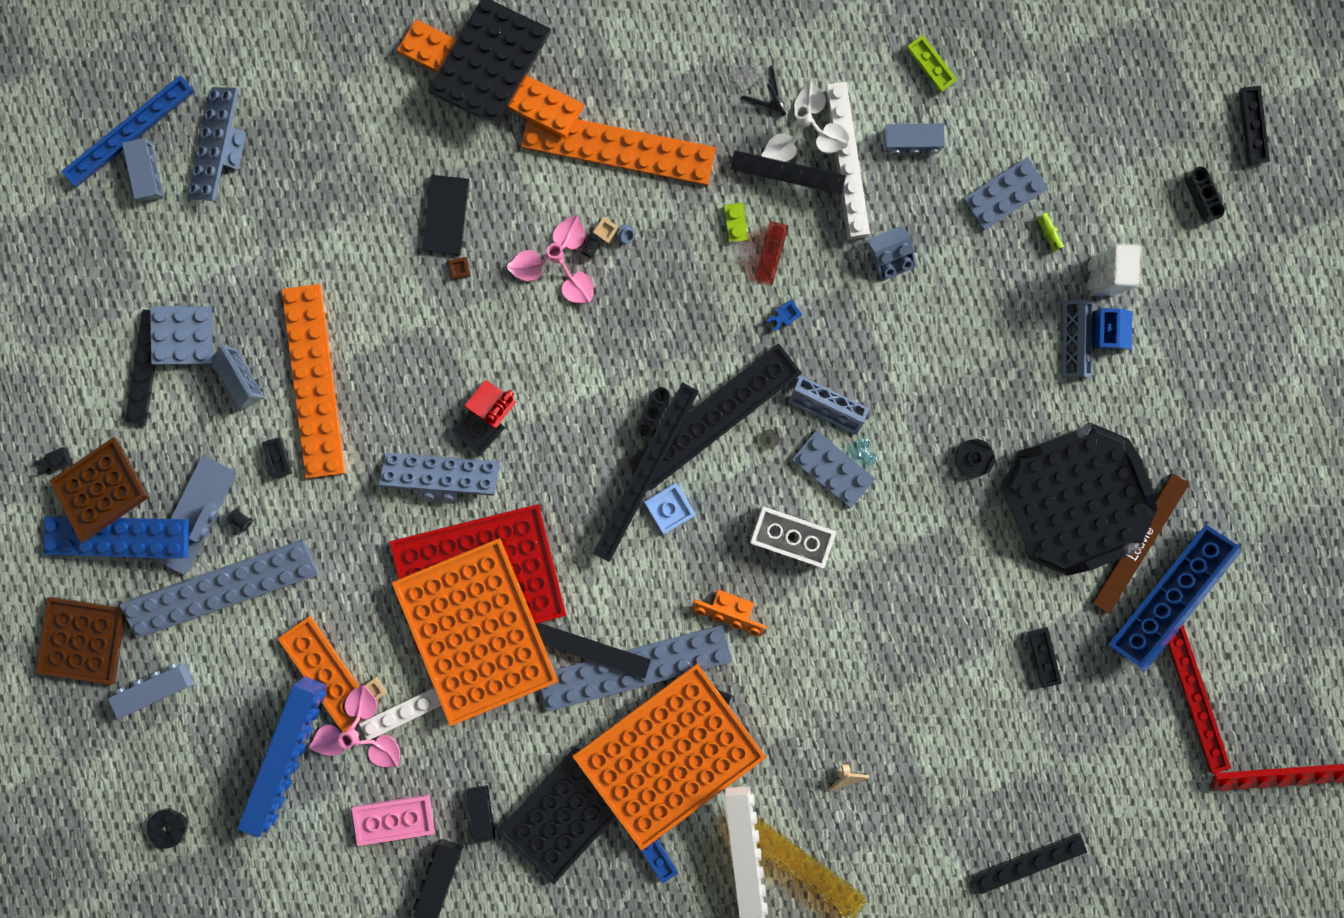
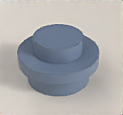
M627 224L620 226L616 232L617 240L623 244L632 242L635 237L634 229Z

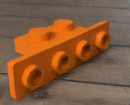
M719 589L713 605L694 599L690 608L697 615L708 616L716 622H724L732 628L748 631L753 636H762L767 627L749 619L754 602Z

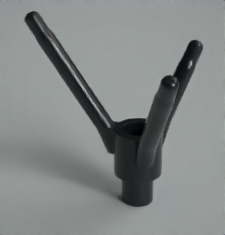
M771 65L775 92L770 83H767V87L773 100L769 103L745 95L742 96V99L767 106L771 109L774 108L776 112L779 111L782 116H785L788 110L784 107L785 103L780 95L774 65Z

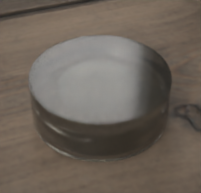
M767 429L762 432L760 442L765 448H774L779 443V435L775 430Z

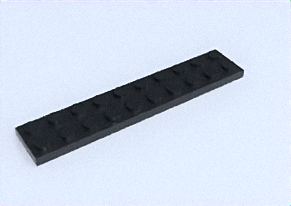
M779 343L687 414L649 486L650 490H653L802 374ZM649 444L627 460L635 471Z

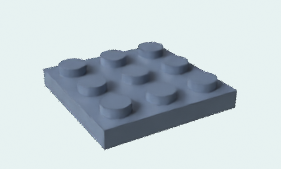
M150 306L152 365L213 364L210 359L213 356L211 306Z

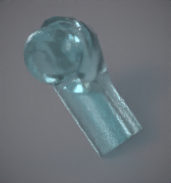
M861 438L857 442L858 455L874 465L878 457L870 452L869 439Z

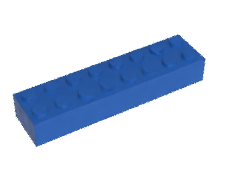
M1205 524L1109 643L1111 650L1144 673L1241 553L1240 546Z
M305 676L293 685L237 828L238 830L260 838L264 832L267 833L270 830L271 825L274 826L279 818L277 814L278 809L282 808L286 797L283 796L285 791L289 790L293 781L290 778L299 766L297 760L299 755H303L306 749L305 740L310 737L313 731V727H311L312 722L317 719L320 713L318 709L319 704L323 703L327 692H325L326 684Z

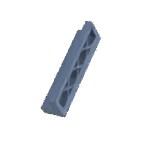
M1086 299L1064 301L1062 377L1092 378L1093 301ZM1070 305H1078V312L1074 317L1069 313ZM1075 323L1078 326V331L1072 336L1069 333V327ZM1075 342L1077 351L1072 355L1069 352V346ZM1072 361L1077 364V373H1068V368Z
M801 375L788 400L789 403L856 435L864 424L869 410L868 407ZM801 383L808 386L810 390L800 387ZM819 393L825 394L827 398L821 397ZM836 401L842 402L844 406L838 405ZM853 409L863 412L862 416L856 414Z

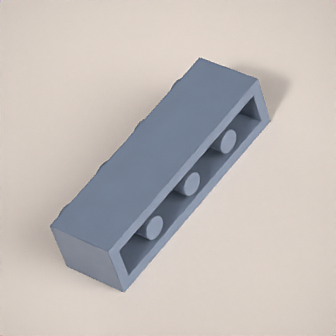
M172 664L166 667L167 671L162 674L160 671L149 675V680L143 681V679L131 683L132 687L127 690L123 687L114 691V696L108 698L116 718L120 719L194 685L186 664Z

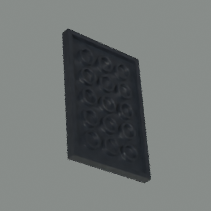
M480 0L428 89L429 94L498 127L550 36L551 28L493 0Z
M577 746L569 752L497 831L553 884L559 880L616 817L572 757L580 750Z

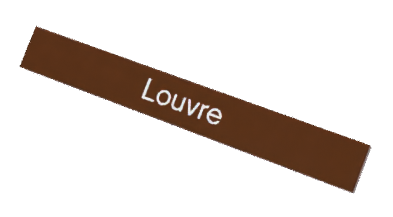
M1174 473L1170 474L1156 497L1157 512L1141 547L1127 557L1117 560L1091 602L1092 604L1110 614L1190 483Z

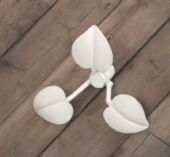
M810 81L801 90L794 104L796 121L794 122L795 127L792 140L786 134L773 136L767 143L762 156L786 162L790 161L797 153L793 143L796 141L799 125L801 127H808L811 124L820 134L816 144L823 153L831 154L846 148L850 143V139L846 130L838 124L829 123L824 127L823 131L816 125L811 114H818L825 108L826 98L823 92Z

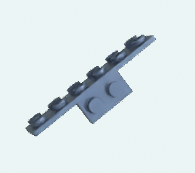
M211 88L207 110L204 115V124L200 133L199 147L196 151L195 165L192 170V179L188 188L189 199L214 202L222 166L233 170L239 169L246 133L231 127L239 92L237 88Z
M386 453L379 486L418 490L420 500L426 502L458 503L459 493L494 496L500 462Z
M206 456L200 458L171 519H189L188 558H152L153 560L183 575L188 573L204 539H206L210 532L212 523L218 516V511L237 474L236 471Z

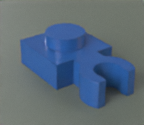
M791 299L775 311L778 315L777 317L772 316L766 322L775 321L777 323V326L772 329L774 332L780 328L781 323H784L787 327L801 317L802 313Z

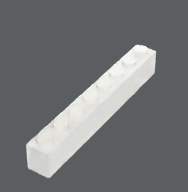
M847 82L827 84L825 96L829 122L842 126L850 139V143L846 148L834 153L837 173L847 175L843 194L841 195L847 239L849 241L867 238L870 231Z
M750 786L728 787L725 792V804L739 917L766 918L768 906L767 902L763 900V897L766 896L765 884L762 885L761 883L764 874L763 867H759L761 849L757 848L759 831L755 830L754 825L757 824V814L752 809V806H755L754 793L751 794Z

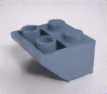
M902 225L866 240L870 257L881 282L916 267L911 236Z

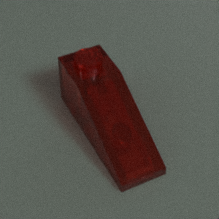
M770 221L754 280L773 285L789 225Z

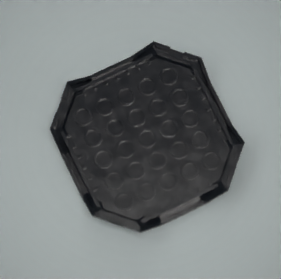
M1091 422L1040 444L1016 451L1008 473L1005 475L1000 486V490L1011 509L1023 539L1028 559L1067 576L1096 569L1127 557L1139 549L1157 512L1155 492L1142 459L1130 439Z

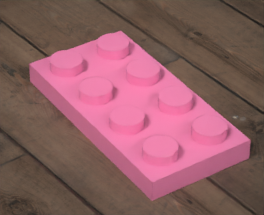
M429 794L352 807L357 846L435 833Z

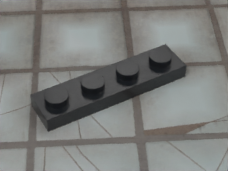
M1261 86L1243 87L1239 89L1247 163L1248 165L1268 163L1270 156Z

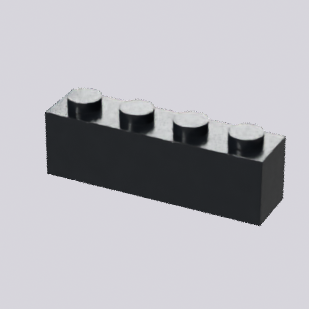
M442 839L439 844H435L432 855H434L433 862L429 861L425 871L428 874L427 879L422 881L419 891L422 892L420 899L416 898L412 910H415L413 918H439L464 846Z

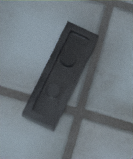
M1048 627L1027 631L1041 687L1046 688L1062 684Z

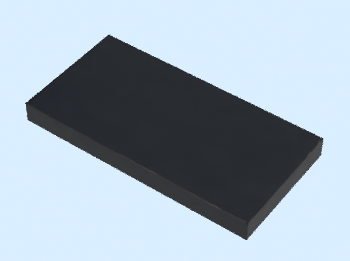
M431 174L423 251L461 255L470 179Z

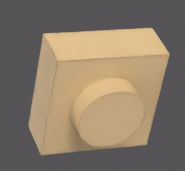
M603 217L593 231V234L609 244L619 227Z
M378 677L364 685L374 695L376 700L388 693Z

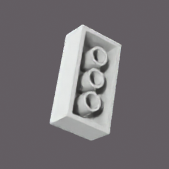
M1116 244L1091 257V260L1088 262L1090 279L1087 283L1090 296H1115L1139 286L1141 245Z
M761 506L749 542L824 568L836 531ZM789 533L795 534L794 540H789Z

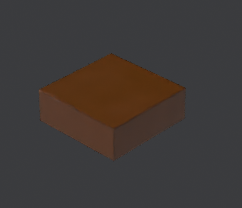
M467 257L448 260L452 280L471 276Z

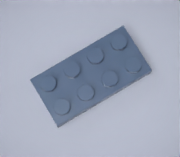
M1027 157L965 197L963 201L981 229L985 231L1049 188Z
M817 430L792 458V461L849 508L854 506L875 480L872 475Z

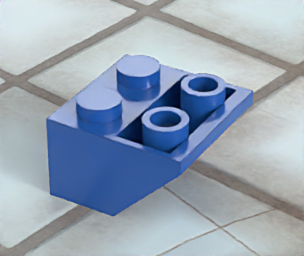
M1100 308L1093 311V349L1132 350L1133 311L1119 308Z

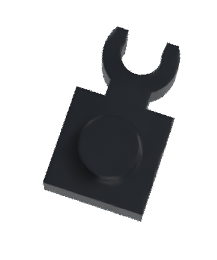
M65 447L45 454L47 460H37L34 462V465H43V470L37 472L40 475L47 474L50 469L52 472H57L73 465Z

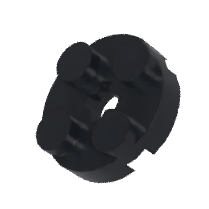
M981 439L967 440L956 451L955 465L964 475L979 477L991 471L995 463V455H993L992 447L986 441ZM977 453V457L980 460L979 462L975 461L974 463H972V459L970 458V456Z
M165 808L156 812L147 822L148 837L156 848H172L178 845L184 839L188 830L185 816L172 808ZM165 823L167 824V826L171 825L172 829L169 830V833H167L163 829V827H165Z

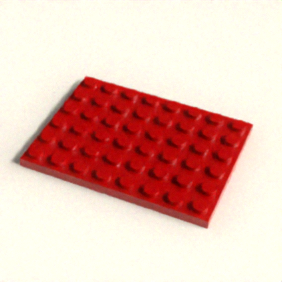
M539 504L389 541L398 578L401 579L501 538L535 624L567 616ZM414 639L417 653H420L416 641Z

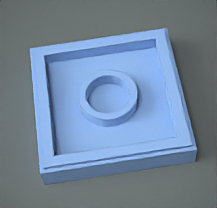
M677 483L644 501L663 535L696 516Z

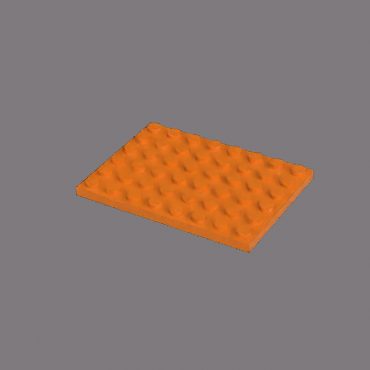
M501 538L392 582L450 726L558 682Z
M698 663L572 756L641 851L766 759L763 751Z

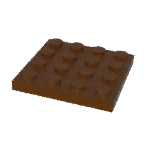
M115 437L49 481L81 542H86L149 498L119 440Z
M48 597L36 674L110 685L115 684L125 615L121 607Z

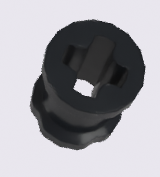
M587 234V240L579 252L595 259V252L599 244L602 243V240Z
M240 508L234 509L227 517V521L240 528L239 531L241 533L245 532L253 523V519L245 516Z

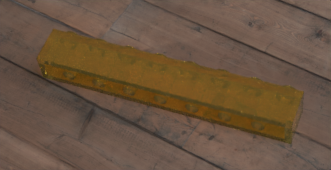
M757 816V824L754 825L755 830L759 831L757 848L761 849V855L767 860H774L777 863L776 866L783 872L786 870L792 874L791 877L798 883H805L807 889L814 895H817V893L821 895L826 904L831 907L832 905L836 906L838 912L844 917L856 918L868 902L866 896Z

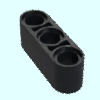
M1199 166L1189 171L1185 176V183L1201 218L1205 222H1212L1221 218L1225 213V207L1208 170L1205 167ZM1194 173L1199 176V181L1194 178ZM1202 191L1206 192L1207 198L1203 197ZM1210 208L1214 210L1215 216L1210 213Z
M658 387L654 390L636 427V434L639 438L645 440L653 435L670 399L669 391L666 388ZM664 391L667 398L664 401H658L656 399L657 392ZM651 408L658 410L659 414L655 419H651L647 415ZM643 425L650 428V433L647 436H642L639 433V429Z
M488 785L468 788L467 797L475 844L495 841V828Z

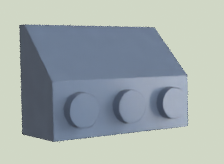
M226 345L221 346L210 359L213 362V370L220 374L222 378L221 383L223 387L232 395L231 401L234 406L239 409H247L264 399L265 397L238 350Z

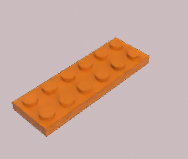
M309 616L277 639L304 677H309L327 685L325 689L327 695L322 704L344 733L352 726L356 719V716L347 714L345 709L346 699L360 685L312 616Z

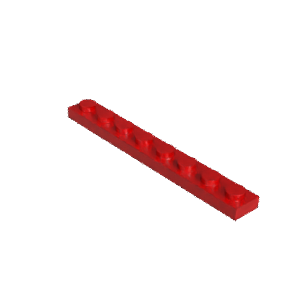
M1183 624L1167 645L1209 772L1211 774L1231 769Z
M1344 764L1214 773L1211 787L1213 791H1228L1230 789L1246 790L1249 788L1273 786H1303L1306 784H1324L1329 782L1343 783Z

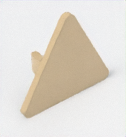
M848 764L841 765V768L836 769L840 779L828 789L829 791H834L867 780L869 776L852 774Z

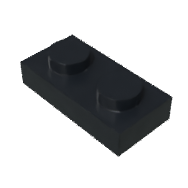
M278 437L262 442L272 479L293 474L283 438Z

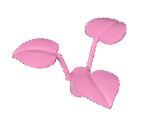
M578 215L567 218L556 227L553 233L555 243L548 246L547 254L544 255L545 257L542 262H540V256L536 252L525 250L520 252L507 265L508 270L518 279L535 281L542 275L540 266H543L548 259L553 263H560L569 278L562 285L564 297L573 303H589L592 300L594 289L590 277L583 272H577L572 277L563 261L564 253L562 249L565 247L571 250L577 249L585 241V231Z
M363 685L355 688L346 699L345 709L347 714L356 716L352 726L341 734L337 726L332 724L324 725L316 732L309 746L311 750L317 753L334 756L343 752L344 749L352 747L354 744L356 746L360 744H373L368 750V755L375 765L397 767L400 761L399 746L391 736L383 734L376 741H359V734L354 728L360 717L368 719L377 710V701L374 695Z

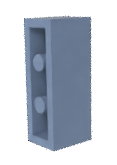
M944 123L886 124L883 129L884 152H889L890 155H898L901 152H908V154L914 155L919 154L920 151H927V154H937L945 146Z
M146 138L123 142L122 156L127 163L126 174L131 181L132 187H130L132 197L141 203L164 198L152 142Z

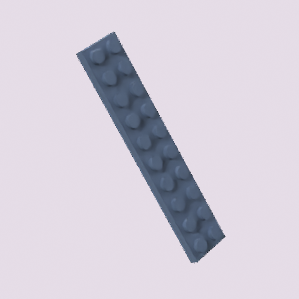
M304 539L126 600L120 604V607L135 637L139 638L314 577L319 572Z
M721 624L624 650L651 659L646 678L587 660L554 669L558 682L541 689L546 710L549 712L675 678L696 663L704 670L730 663L732 659L723 625Z

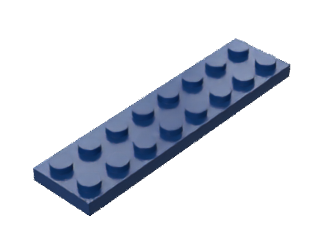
M44 516L43 555L188 558L189 519L119 518L86 542H81L68 517Z

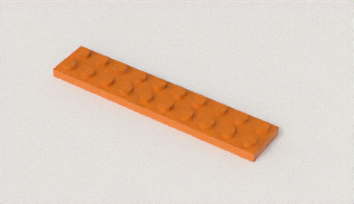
M416 19L398 47L397 52L438 73L457 40ZM527 75L508 110L566 139L584 109V104Z
M527 119L522 142L523 149L706 186L709 184L716 147L579 119H577L566 139Z
M321 284L282 289L305 476L306 478L344 474L345 466Z

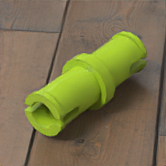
M1048 213L1037 217L1036 220H1038L1044 232L1043 236L1047 238L1052 251L1056 252L1064 248L1065 246L1057 233L1058 229L1052 224Z

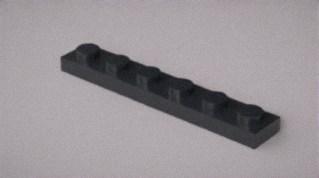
M734 150L730 170L840 195L843 194L847 175L737 150Z
M146 309L142 310L125 422L140 425L147 424L156 365L151 364L150 310Z
M1076 833L974 873L972 876L981 895L1085 854L1087 849L1081 834Z

